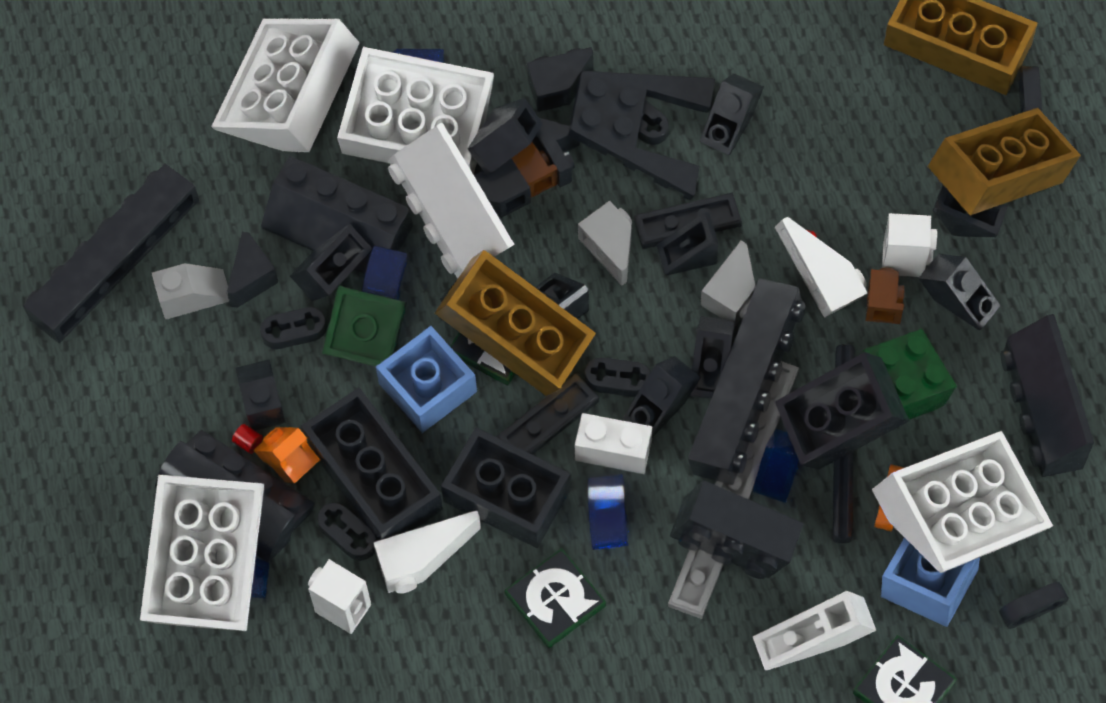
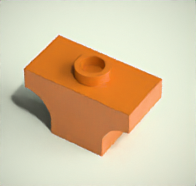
M276 427L253 450L286 483H296L321 460L307 443V437L299 428Z

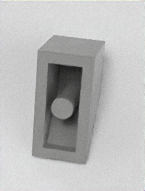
M608 201L578 223V239L622 286L627 282L632 220L624 209H617L611 201Z
M743 241L739 242L701 292V306L721 319L735 321V326L741 318H744L756 288L746 243Z
M184 263L152 272L165 320L229 302L227 296L228 285L223 269Z

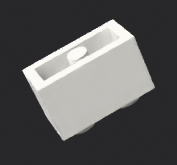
M889 213L883 241L882 268L895 269L899 272V276H921L925 271L926 265H930L933 261V250H936L937 229H931V216Z
M582 413L575 441V461L645 474L652 442V426Z
M330 559L323 568L318 567L310 577L308 582L310 587L308 590L315 613L352 634L371 606L366 581Z

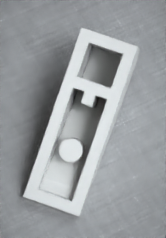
M789 217L784 218L775 226L824 318L867 294L865 289L867 283L859 269H854L850 261Z
M478 511L469 512L373 542L388 593L393 591L406 593L414 590L417 584L424 582L481 529Z
M845 591L753 636L764 669L770 670L845 646L876 631L864 597Z

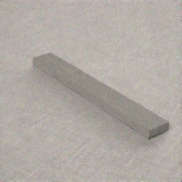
M782 362L781 376L778 382L772 383L769 391L771 393L769 407L765 413L761 412L758 420L759 431L754 443H749L746 451L747 463L743 473L737 474L733 485L716 481L715 485L749 499L781 417L775 401L791 392L799 367ZM700 549L698 551L689 550L668 602V607L702 619L723 564L711 558L712 554Z

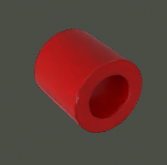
M246 424L239 426L232 437L234 444L250 454L254 453L253 450L263 440L261 434Z

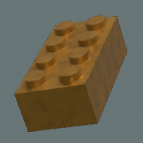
M900 0L887 24L884 45L1007 96L1020 66L1033 43L1038 23L982 0Z
M1036 108L946 137L929 163L928 168L968 214L973 215L1063 183L1081 155L1041 110Z
M485 250L469 261L434 313L545 396L561 388L596 334Z

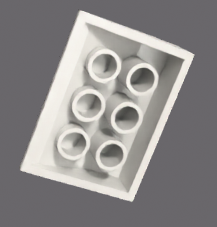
M263 19L211 127L214 130L281 151L310 152L357 50L359 41L340 19Z
M363 47L337 137L342 154L389 163L388 159L438 124L443 123L474 175L477 161H475L467 148L486 121L494 73Z
M443 123L438 124L388 159L390 164L388 170L396 184H402L408 194L406 196L408 206L414 214H420L426 224L423 226L424 232L432 244L437 243L443 253L441 256L442 263L450 274L455 273L456 277L459 278L469 261L483 250L495 257L514 245Z
M1002 431L893 472L872 489L888 521L940 573L1050 529L1053 526Z
M158 475L140 615L141 621L186 627L247 631L264 484Z

